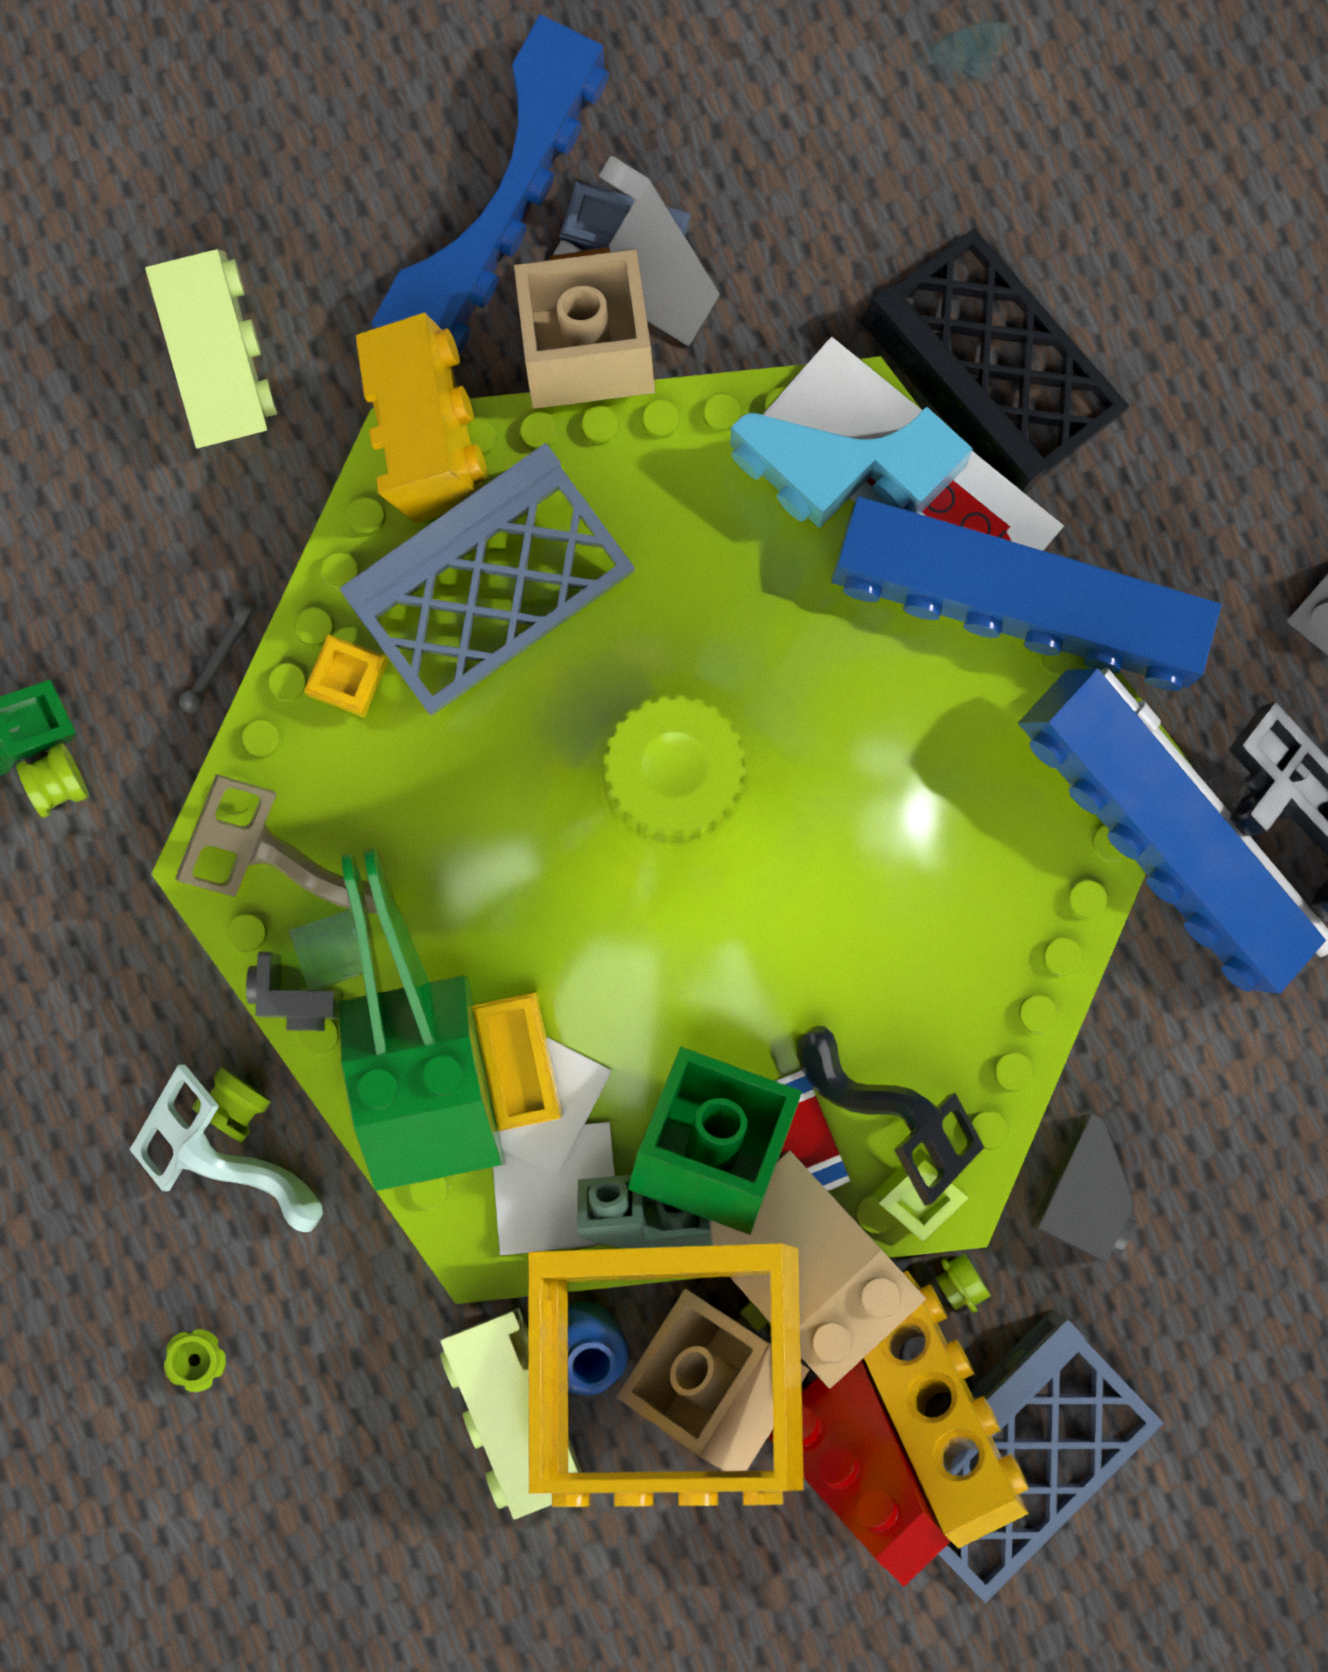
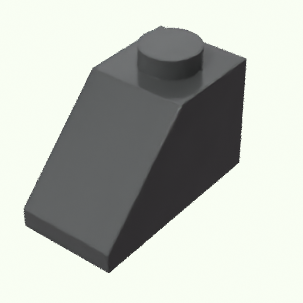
M1094 1114L1083 1115L1031 1228L1095 1260L1108 1262L1112 1252L1117 1255L1122 1254L1132 1236L1136 1222L1128 1218L1134 1203L1104 1119Z

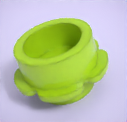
M965 1253L950 1262L943 1258L941 1264L946 1272L936 1277L938 1284L955 1310L967 1305L972 1313H976L978 1311L976 1305L991 1297L988 1289Z
M196 1329L191 1334L180 1332L175 1335L166 1347L167 1357L164 1362V1370L168 1379L174 1385L184 1386L189 1392H201L210 1388L213 1384L212 1380L215 1377H220L226 1367V1354L224 1350L219 1349L218 1338L213 1333L203 1329ZM192 1354L200 1356L201 1362L198 1366L190 1364L189 1358Z

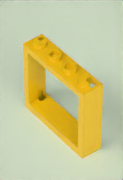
M784 1243L528 1252L529 1494L552 1493V1507H590V1493H614V1506H654V1492H678V1506L718 1505V1492L743 1491V1505H783V1491L804 1490L798 1248ZM770 1275L774 1470L568 1473V1282Z

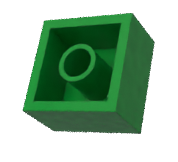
M680 1046L639 1147L628 1190L751 1235L803 1091Z

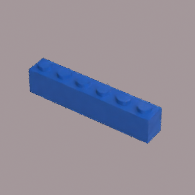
M860 496L857 497L851 511L831 583L844 586L843 592L846 595L861 601L878 602L880 597L904 604L903 610L918 618L938 620L940 615L964 622V629L973 634L997 638L1003 633L1025 640L1024 646L1036 653L1057 656L1060 655L1061 651L1084 657V664L1092 669L1098 668L1101 671L1109 668L1112 673H1120L1121 669L1144 675L1145 683L1166 691H1180L1182 687L1190 688L1204 674L1222 606L1218 602Z
M1098 668L1066 670L1018 722L1020 727L1032 739L1029 745L1033 753L1043 763L1057 769L1071 785L1069 793L1074 801L1084 810L1098 816L1110 830L1108 839L1111 844L1124 856L1134 859L1148 875L1146 883L1153 893L1163 901L1173 904L1186 919L1184 927L1189 935L1201 945L1211 948L1224 963L1221 969L1225 977L1236 987L1246 992L1255 990L1281 994L1325 943L1326 939Z

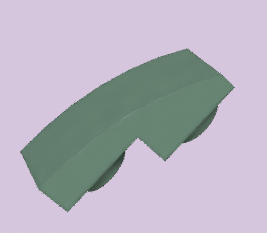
M631 1175L578 1180L577 1230L580 1238L627 1249L713 1246V1226L711 1220L628 1190Z

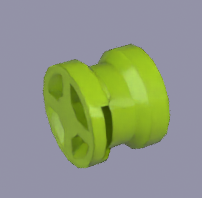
M62 742L50 747L47 756L32 764H28L24 760L16 763L17 772L24 789L42 818L51 816L52 808L68 800L78 803L89 798L87 787L69 750Z
M221 1066L213 1076L215 1086L209 1092L219 1105L210 1123L228 1136L243 1143L250 1133L249 1122L255 1114L265 1112L272 1102L241 1078ZM199 1098L191 1107L197 1113L201 1109Z

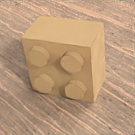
M637 249L514 265L525 363L533 409L655 393L651 345Z
M684 1289L620 1390L617 1398L697 1456L723 1471H747L773 1429L772 1344L692 1292ZM802 1364L801 1383L810 1370Z

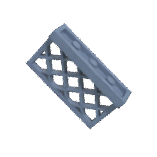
M545 443L339 589L430 716H433L633 574L635 567L562 470L560 461L547 443ZM560 490L574 509L570 532L534 527L538 504ZM528 512L526 525L513 523ZM580 519L593 536L578 533ZM499 532L523 535L519 568L483 563L487 540ZM532 537L568 542L563 575L527 570ZM576 544L602 548L615 567L597 580L571 577ZM477 548L475 561L462 560L463 557ZM448 568L472 571L467 605L432 599L436 576ZM481 573L517 578L511 611L476 606ZM525 580L561 585L557 608L545 617L520 613ZM425 585L423 598L410 596ZM569 587L583 589L567 600ZM397 604L420 607L421 614L416 641L389 637L377 618ZM430 609L465 614L460 648L425 643ZM474 616L509 621L506 644L494 653L469 650ZM518 623L532 625L516 637ZM398 648L414 651L412 666L409 665ZM423 652L457 657L454 681L432 696L419 679ZM467 659L481 661L464 673Z
M1052 1309L970 1390L974 1400L984 1395L1000 1428H1003V1438H993L997 1449H1003V1457L1010 1453L1014 1456V1449H1046V1483H1027L1029 1490L1021 1493L1045 1494L1046 1517L1035 1528H1013V1522L979 1538L1001 1539V1563L983 1581L968 1567V1544L959 1549L957 1548V1554L948 1545L939 1553L940 1557L985 1603L1164 1424L1087 1343L1079 1330L1067 1318ZM1079 1353L1092 1367L1091 1394H1059L1060 1370ZM1103 1380L1117 1394H1103ZM1048 1383V1394H1037ZM1026 1404H1047V1438H1015V1415ZM1059 1404H1091L1090 1438H1058ZM1103 1404H1127L1142 1419L1123 1439L1102 1438ZM968 1449L960 1452L953 1460L952 1475H956L958 1472L959 1476L969 1474L970 1460L979 1451ZM1058 1449H1090V1473L1080 1483H1057ZM1102 1449H1113L1101 1461ZM1057 1494H1068L1057 1505ZM1012 1539H1023L1012 1551Z

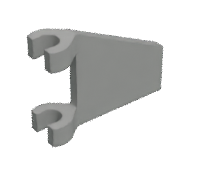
M611 155L598 177L633 197L634 203L608 246L610 253L637 249L647 321L685 345L690 346L719 298L720 293L651 180ZM561 240L553 255L582 250L566 240Z

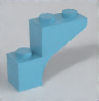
M928 407L900 430L884 437L867 440L850 438L756 413H749L742 416L731 427L730 446L734 449L731 456L738 466L753 479L758 480L761 476L766 478L780 491L776 497L789 514L801 522L808 517L819 529L870 477L876 481L873 485L874 490L887 505L901 509L905 508L907 511L921 514L966 468L973 450Z

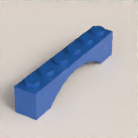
M539 14L512 64L518 100V128L512 158L499 189L480 217L454 242L428 259L398 272L371 322L373 329L425 312L442 330H450L456 343L459 356L461 355L470 336L471 328L465 324L475 306L484 309L491 300L499 280V276L494 274L503 254L512 257L518 250L527 225L521 222L531 203L540 206L548 195L554 180V173L549 171L559 152L568 155L574 147L582 127V122L578 121L577 118L586 101L593 105L596 104L605 89L609 78V71L604 69V45Z

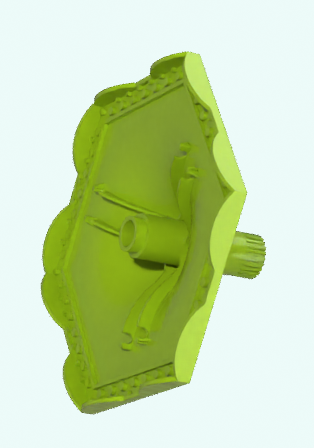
M881 356L860 358L863 363L918 406ZM807 364L654 379L655 393L535 409L532 407L530 392L469 398L474 414V421L466 424L471 445L478 444L488 470V480L481 482L482 487L547 443L560 461L562 470L635 567V572L433 716H430L339 589L440 518L437 517L416 524L378 494L376 477L388 474L384 448L374 450L371 445L369 429L378 426L374 408L370 409L151 875L373 1188L374 1185L352 1122L341 1064L340 1019H325V1031L286 1030V1019L256 1016V1004H248L246 995L247 971L249 966H257L258 952H274L280 954L282 958L281 990L335 991L343 994V1000L366 996L353 911L312 894L296 884L276 867L264 863L248 865L236 897L177 881L175 878L216 774L273 790L276 796L265 822L268 829L273 835L294 846L311 860L331 872L343 876L341 855L353 852L362 880L369 881L364 850L375 847L386 880L430 982L465 975L469 977L474 1004L537 991L546 1037L612 1070L585 1124L610 1122L615 1176L632 1174L639 1147L680 1046L777 1081L802 1070L797 1057L798 1041L811 1027L817 1025L825 1026L834 1034L840 1064L850 1079L867 1085H897L913 1089L936 1106L947 1095L956 1093L984 1145V1149L956 1178L964 1186L969 1199L925 1241H922L878 1203L875 1191L902 1166L894 1149L911 1133L905 1122L893 1115H866L848 1111L822 1097L812 1086L851 1181L828 1192L889 1258L988 1247L1146 872L1134 859L1124 856L1111 844L1108 839L1110 830L1096 814L1089 813L1074 801L1069 793L1071 785L1057 769L1046 765L1033 753L1029 745L1032 739L1018 724L1022 717L1066 670L1092 669L1084 664V657L1063 651L1057 656L1036 653L1024 646L1025 640L1003 633L997 638L983 637L964 629V622L942 615H940L938 620L922 619L908 614L903 610L904 604L880 597L878 602H865L846 595L843 592L844 586L831 583L855 502L849 498L819 529L808 517L803 522L794 518L779 503L776 495L780 491L763 476L758 480L753 479L734 461L731 456L734 449L730 446L731 427L746 414L756 413L763 415ZM560 490L538 504L534 527L570 532L574 509ZM528 512L513 523L526 525ZM580 519L578 533L593 536ZM504 532L497 533L487 540L483 563L519 568L524 536ZM532 537L527 570L563 575L568 542ZM576 544L571 577L597 580L615 567L602 548ZM477 548L463 557L462 560L475 561ZM453 568L446 569L436 576L432 599L467 605L473 572ZM481 573L476 606L511 611L517 578ZM525 580L520 613L543 617L557 608L561 585ZM425 585L410 596L423 598ZM569 587L567 600L583 589ZM397 604L378 617L377 620L389 637L416 641L421 608ZM430 609L425 643L460 648L465 614ZM474 616L469 650L494 653L506 644L509 621ZM518 623L516 637L532 625ZM328 634L385 655L388 659V664L365 718L309 697L304 692ZM398 648L409 665L412 666L414 651ZM423 652L419 679L432 696L454 681L457 657ZM467 659L464 673L481 661ZM1121 672L1113 673L1137 702L1143 701ZM1160 724L1159 729L1175 746V748L1180 752V754L1185 758V760L1191 765V763L1187 760V758L1184 756V754L1181 752V750L1178 748V746L1175 744V742L1171 739V737ZM236 788L227 789L223 793L216 810V819L239 826L249 824L258 805L259 796ZM214 846L204 847L200 851L193 868V876L216 883L225 882L236 860V853ZM368 913L382 990L385 992L404 988L377 913ZM950 1112L943 1119L942 1126L952 1147L959 1155L966 1147L967 1139L956 1117ZM922 1142L913 1150L912 1156L921 1149L931 1158ZM493 1167L376 1191L455 1304L528 1296V1252L500 1255ZM598 1245V1246H588V1247H578V1248H568V1249H558V1250H547V1251L627 1249V1248H620V1247H615V1246H610V1245ZM696 1278L568 1282V1292Z

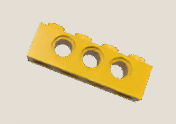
M905 1271L903 1274L921 1292L926 1300L873 1348L864 1359L944 1535L959 1549L1027 1515L1028 1512L1019 1494L1029 1490V1487L1014 1456L1010 1453L1001 1457L992 1435L1000 1432L1001 1428L984 1395L974 1400L967 1386L965 1378L973 1375L974 1372L958 1340L955 1339L947 1343L938 1325L939 1322L947 1319V1315L931 1284L921 1288L911 1274ZM914 1337L925 1338V1346L919 1356L908 1361L899 1360L900 1349L907 1340ZM943 1392L952 1394L951 1405L943 1415L934 1418L925 1416L926 1405L934 1395ZM968 1449L979 1451V1461L972 1472L963 1476L952 1475L953 1460L960 1452Z

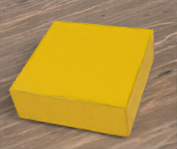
M328 634L304 692L309 697L365 718L388 664V659L385 655Z

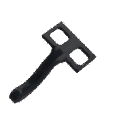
M817 1025L811 1027L798 1041L797 1057L802 1071L809 1083L822 1097L836 1106L851 1112L866 1115H893L905 1122L911 1133L894 1151L924 1206L932 1204L984 1149V1145L956 1093L947 1095L936 1106L913 1089L897 1085H867L855 1082L843 1071L834 1034L825 1026ZM950 1112L956 1117L967 1139V1145L959 1155L952 1147L942 1126L943 1119ZM921 1142L925 1145L938 1171L937 1178L929 1187L923 1180L912 1157L913 1150Z

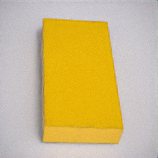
M537 991L472 1005L498 1131L561 1119L563 1114Z

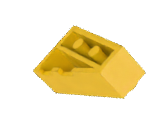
M424 312L356 335L364 397L368 403L373 402L378 426L369 429L371 445L374 450L384 448L388 474L376 477L378 494L416 524L444 515L481 489L482 481L488 480V470L484 456L478 444L471 445L466 425L474 421L471 402L464 387H457L452 366L460 363L456 343L449 329L442 330Z

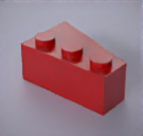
M863 1358L830 1389L818 1376L801 1393L803 1478L870 1554L905 1587L951 1541L944 1535ZM772 1429L771 1433L769 1434V1436L767 1437L772 1443H773V1429Z

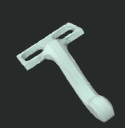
M185 1064L178 1065L130 1148V1151L162 1191L171 1190L182 1169L191 1170L214 1180L244 1184L261 1189L277 1199L283 1216L291 1227L297 1231L311 1232L323 1215L322 1205L315 1193L296 1175L282 1167L249 1156L223 1154L216 1151L210 1145L204 1131L219 1105ZM184 1082L187 1083L201 1102V1109L191 1127L176 1111L174 1106L175 1098ZM157 1129L173 1148V1158L164 1173L158 1169L147 1152L148 1145Z

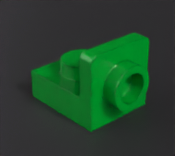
M51 680L0 696V776L9 773L15 761L49 750L50 747L58 743H69L74 738L76 732Z

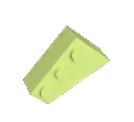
M215 249L145 267L196 449L269 430L268 417L278 413L269 380L258 381L252 357L261 355V350L252 319L246 321L242 319L237 297L243 296L245 293L236 260H227L226 252Z
M516 1308L440 1340L444 1352L440 1353L446 1375L453 1389L460 1388L468 1407V1411L463 1412V1418L469 1436L476 1449L484 1446L493 1470L485 1473L492 1497L498 1509L506 1506L509 1507L514 1520L552 1505V1493L529 1494V1331L520 1308ZM568 1436V1473H582Z

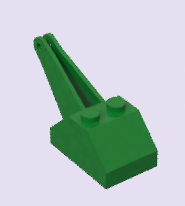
M374 847L364 850L367 875L377 914L404 988L383 992L362 878L353 852L342 854L343 876L355 919L367 995L339 1001L341 1064L353 1127L375 1191L506 1165L472 1011L474 1002L469 977L462 975L433 982L429 981L384 875L378 852Z

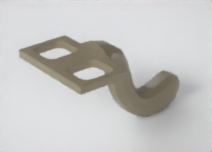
M215 775L175 878L177 881L236 897L248 865L264 863L276 867L288 878L312 894L330 903L352 910L344 876L331 872L317 864L294 846L273 835L266 826L265 822L276 796L273 790L222 775ZM229 788H236L259 796V802L252 820L245 826L221 821L215 817L222 795ZM214 846L236 853V860L225 882L216 883L193 876V868L200 851L204 847ZM362 880L368 913H377L369 881Z

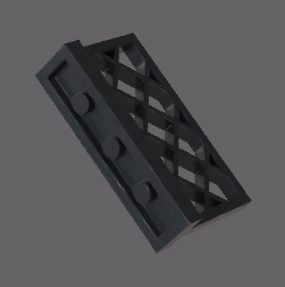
M975 228L893 288L890 284L875 295L860 322L953 431L973 448L972 451L1024 494L1032 489L1038 480L1099 434L1130 407ZM970 250L986 268L984 284L953 280L954 262ZM944 270L943 279L934 278L937 274ZM995 280L1000 284L1001 287L994 286ZM917 289L942 293L941 318L919 315L905 298ZM952 294L983 298L982 323L950 319ZM993 300L1015 302L1024 312L1023 329L992 325ZM1035 325L1041 332L1033 331V326ZM934 331L940 332L939 337L935 334ZM949 333L981 337L979 363L958 360L949 350ZM991 339L1022 343L1021 368L990 364ZM1032 345L1054 346L1063 357L1062 374L1031 370ZM1073 369L1079 376H1072ZM973 376H978V382L974 379ZM989 378L1020 382L1018 408L1001 406L994 402L988 395ZM1030 383L1060 387V412L1053 413L1029 409ZM1071 390L1093 391L1108 409L1096 418L1070 415ZM1012 421H1017V427L1013 424ZM1028 423L1059 427L1058 448L1043 458L1027 440ZM1069 428L1079 430L1069 438Z

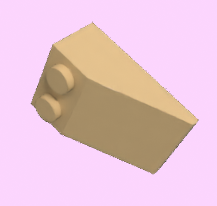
M790 1150L777 1161L751 1235L712 1221L713 1246L784 1243L798 1248L801 1358L829 1389L926 1300L912 1282ZM770 1275L731 1277L771 1323Z

